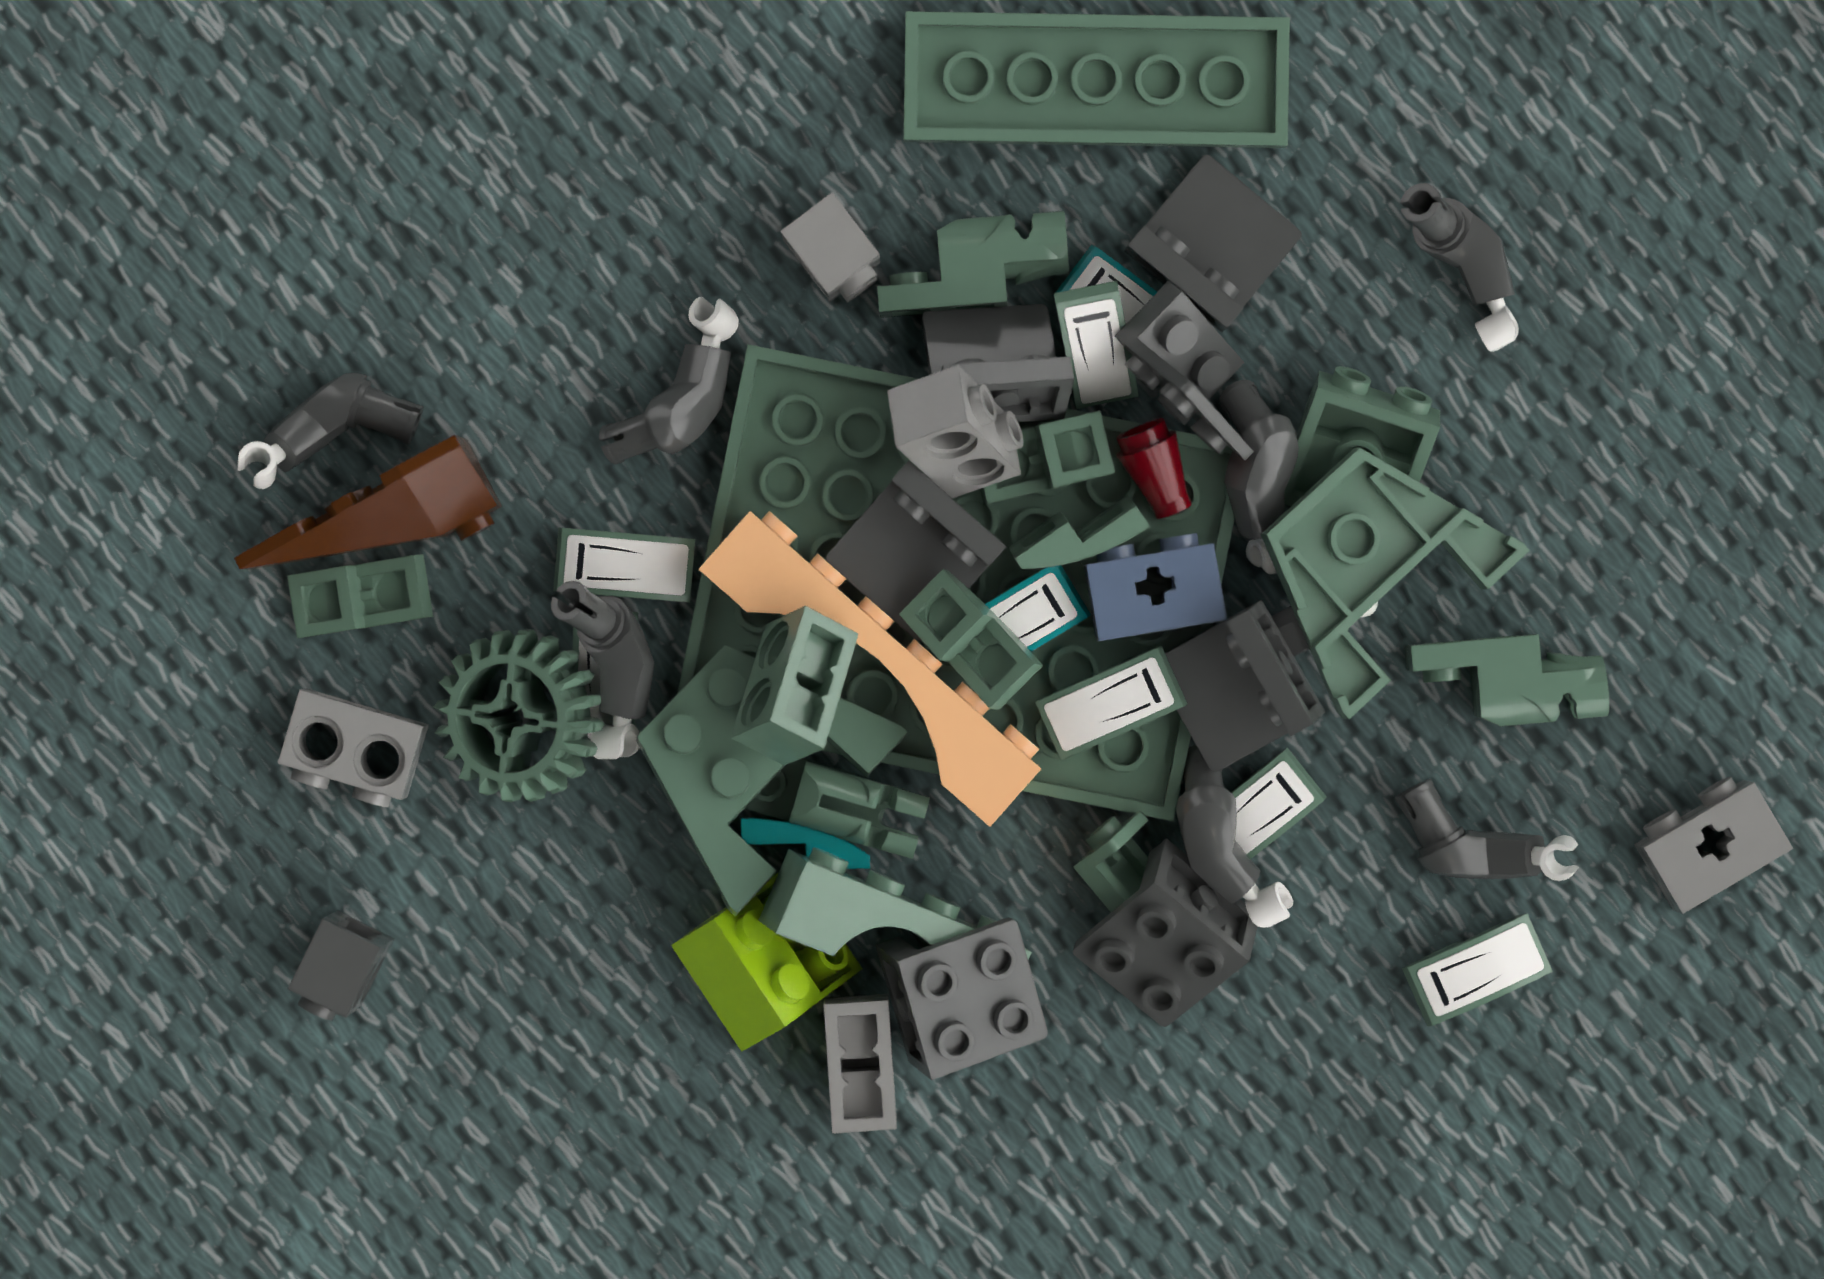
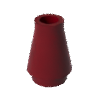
M1163 418L1135 426L1116 438L1121 449L1116 456L1151 505L1156 519L1172 516L1192 505L1187 493L1177 434L1175 430H1168Z

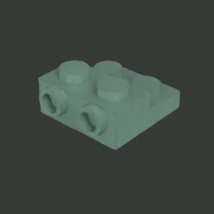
M1336 367L1333 375L1319 370L1298 426L1297 441L1299 451L1294 470L1285 488V504L1292 506L1354 448L1364 449L1420 482L1440 429V410L1431 407L1432 399L1427 394L1410 387L1399 386L1396 388L1394 395L1371 388V378L1353 368Z

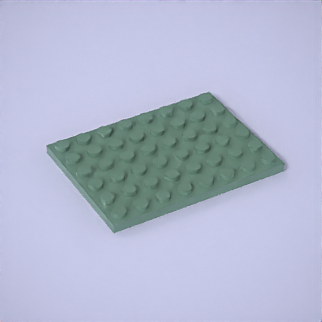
M747 344L704 562L749 511L753 512L759 519H762L768 511H771L798 535L790 545L808 562L817 553L826 560L827 554L891 483L892 478L909 460L895 444L887 390L912 382L918 378ZM1067 409L1064 419L1087 414V412ZM1102 416L1114 465V474L986 505L983 504L980 489L952 498L1006 546L993 563L972 584L969 590L984 604L1044 569H1022L1010 552L1009 546L1060 511L1074 531H1077L1127 495L1137 506L1150 527L1118 546L1134 544L1135 556L1161 552L1159 539L1197 533L1199 546L1212 543L1215 545L1222 584L1235 519L1224 483L1227 464L1232 450L1226 446L1218 454L1198 435L1176 431L1187 493L1192 505L1172 516L1156 519L1151 505L1116 456L1121 451L1116 438L1123 432L1141 423ZM1058 420L1027 421L1018 423L1022 430ZM1095 555L1087 559L1061 565L1091 616L1033 650L1032 653L1043 666L1000 710L989 709L983 717L1001 733L1010 724L1013 725L1039 748V751L1032 757V760L1041 767V770L1022 791L1133 814L1141 811L1145 816L1174 822L1176 804L1178 802L1191 738L1177 710L1061 760L1035 702L1161 645L1166 653L1213 627L1214 622L1096 641L1084 565L1097 563V557ZM1150 567L1146 569V579L1142 582H1136L1135 585L1137 595H1149L1152 605L1161 603V592L1170 590L1172 587L1170 577H1158L1155 567ZM701 573L678 693L724 645L756 658L765 625L784 615L746 612L707 576ZM847 579L839 587L857 605L865 597ZM896 622L887 630L905 648L914 639ZM918 641L933 656H935L923 641ZM856 643L840 698L897 723L908 732L905 738L881 763L940 775L936 751L926 724L906 689L879 659ZM939 660L943 665L935 674L950 688L955 690L962 681L970 687L949 662ZM826 741L825 748L820 750L842 755L828 741Z

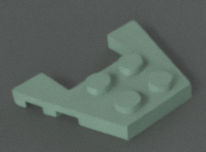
M1362 448L1352 449L1261 534L1336 712L1342 719L1352 718L1391 681L1348 632V629L1436 546L1441 543L1481 590L1489 589L1530 551L1521 541L1512 536L1504 535L1484 523L1480 517L1464 508H1458L1429 491L1430 488Z
M724 645L637 736L636 742L673 810L680 817L695 845L694 848L717 885L727 909L736 916L775 875L776 870L728 825L785 765L731 739L755 658ZM839 698L827 741L867 778L905 738L908 732L897 723Z

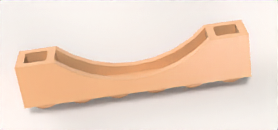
M749 511L702 564L699 570L746 612L786 615L803 606H807L858 633L856 643L879 659L904 686L922 715L936 751L941 784L991 827L1041 770V767L1032 760V757L1039 751V748L1011 724L1003 733L983 717L990 708L963 681L953 690L935 673L943 664L918 641L913 639L905 648L889 634L887 630L895 621L867 596L858 605L855 604L839 589L846 578L818 553L808 562L790 545L798 535L771 511H768L762 519H759L753 512Z

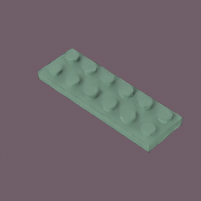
M906 11L904 142L1286 148L1288 146L1290 17Z

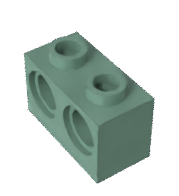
M803 606L766 624L731 739L782 765H787L824 749L858 633L807 606Z

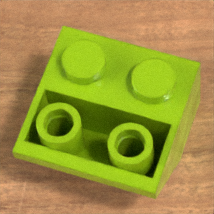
M778 873L767 882L736 916L725 907L671 945L741 1052L785 1028L862 970V967L846 944L832 956L776 934L758 921Z

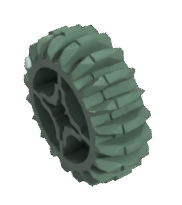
M533 629L519 630L516 636L510 630L494 632L491 641L487 638L473 641L470 644L471 655L468 653L459 654L451 660L458 675L444 676L438 682L450 694V699L439 700L433 706L438 712L447 714L448 724L439 726L435 734L444 738L450 736L454 745L447 750L443 758L449 761L463 759L464 764L459 779L470 781L479 777V793L492 795L500 791L501 799L505 802L518 801L522 795L529 802L545 798L547 790L555 794L567 789V786H569L567 777L577 778L587 771L581 757H590L596 754L598 747L588 737V733L601 731L606 723L599 718L591 717L590 708L601 704V696L595 693L588 695L585 685L591 682L595 673L590 670L575 672L573 669L580 653L571 649L559 654L560 638L550 635L538 640L537 632ZM508 665L507 679L500 681V689L496 698L490 701H483L485 691L491 679L499 670ZM543 683L550 691L555 705H553L547 699L544 693ZM518 706L515 711L522 710L524 718L537 719L538 721L520 726L523 720L516 721L515 713H507L500 710ZM485 728H487L491 732L494 738L495 747L490 741ZM550 730L556 731L549 751L537 764L530 766L531 752L538 751V742L542 733Z

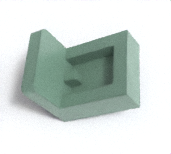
M1138 811L1123 823H1120L1115 816L1102 823L1085 839L1091 850L1073 866L1110 912L1114 911L1140 889L1148 857L1131 837L1148 821L1141 811Z

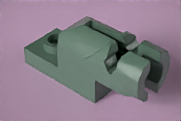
M1064 211L1033 213L1031 232L1026 239L1021 238L1020 234L1015 230L1016 221L1011 214L952 221L937 230L941 281L928 282L927 272H907L890 275V285L877 286L880 318L923 315L925 311L1006 307V279H1015L1016 285L1051 275L1068 274V246Z
M1539 634L1404 645L1406 671H1422L1423 683L1461 680V667L1470 666L1474 716L1497 726L1554 722L1560 715L1558 704L1562 701L1563 697L1568 702V710L1573 718L1605 717L1609 714L1608 680L1603 657L1599 655L1583 657L1546 652L1547 659H1541Z
M801 758L785 765L744 809L789 821L792 824L819 830L840 839L913 859L918 843V835L886 826L882 821L886 809H892L924 819L930 797L868 779L869 777L866 778L863 775Z

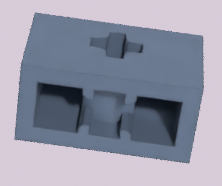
M1197 533L1159 539L1161 552L1135 556L1134 544L1116 546L1108 551L1097 554V563L1084 565L1096 641L1227 620L1214 543L1199 546ZM1150 567H1155L1158 577H1170L1172 587L1170 590L1161 592V603L1152 605L1149 595H1137L1135 585L1136 582H1142L1146 579V569Z

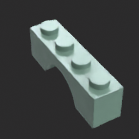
M813 847L809 857L788 850L758 920L776 934L832 956L853 937L874 928L898 927L909 930L915 936L921 948L997 921L981 915L978 924L975 925L957 918L961 907L930 893H925L922 903L901 895L905 884L873 870L869 871L866 880L845 872L849 864L848 861L816 847ZM1025 948L1026 955L1029 960V957L1032 952Z

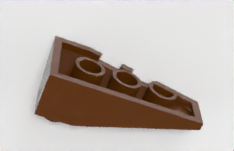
M453 435L379 475L383 483L372 489L369 485L355 492L347 493L331 502V505L324 509L326 514L316 519L314 516H310L298 521L234 557V560L239 569L249 570L446 537L454 532L457 533L461 541H464L494 525L495 523L490 513L503 506L467 439Z

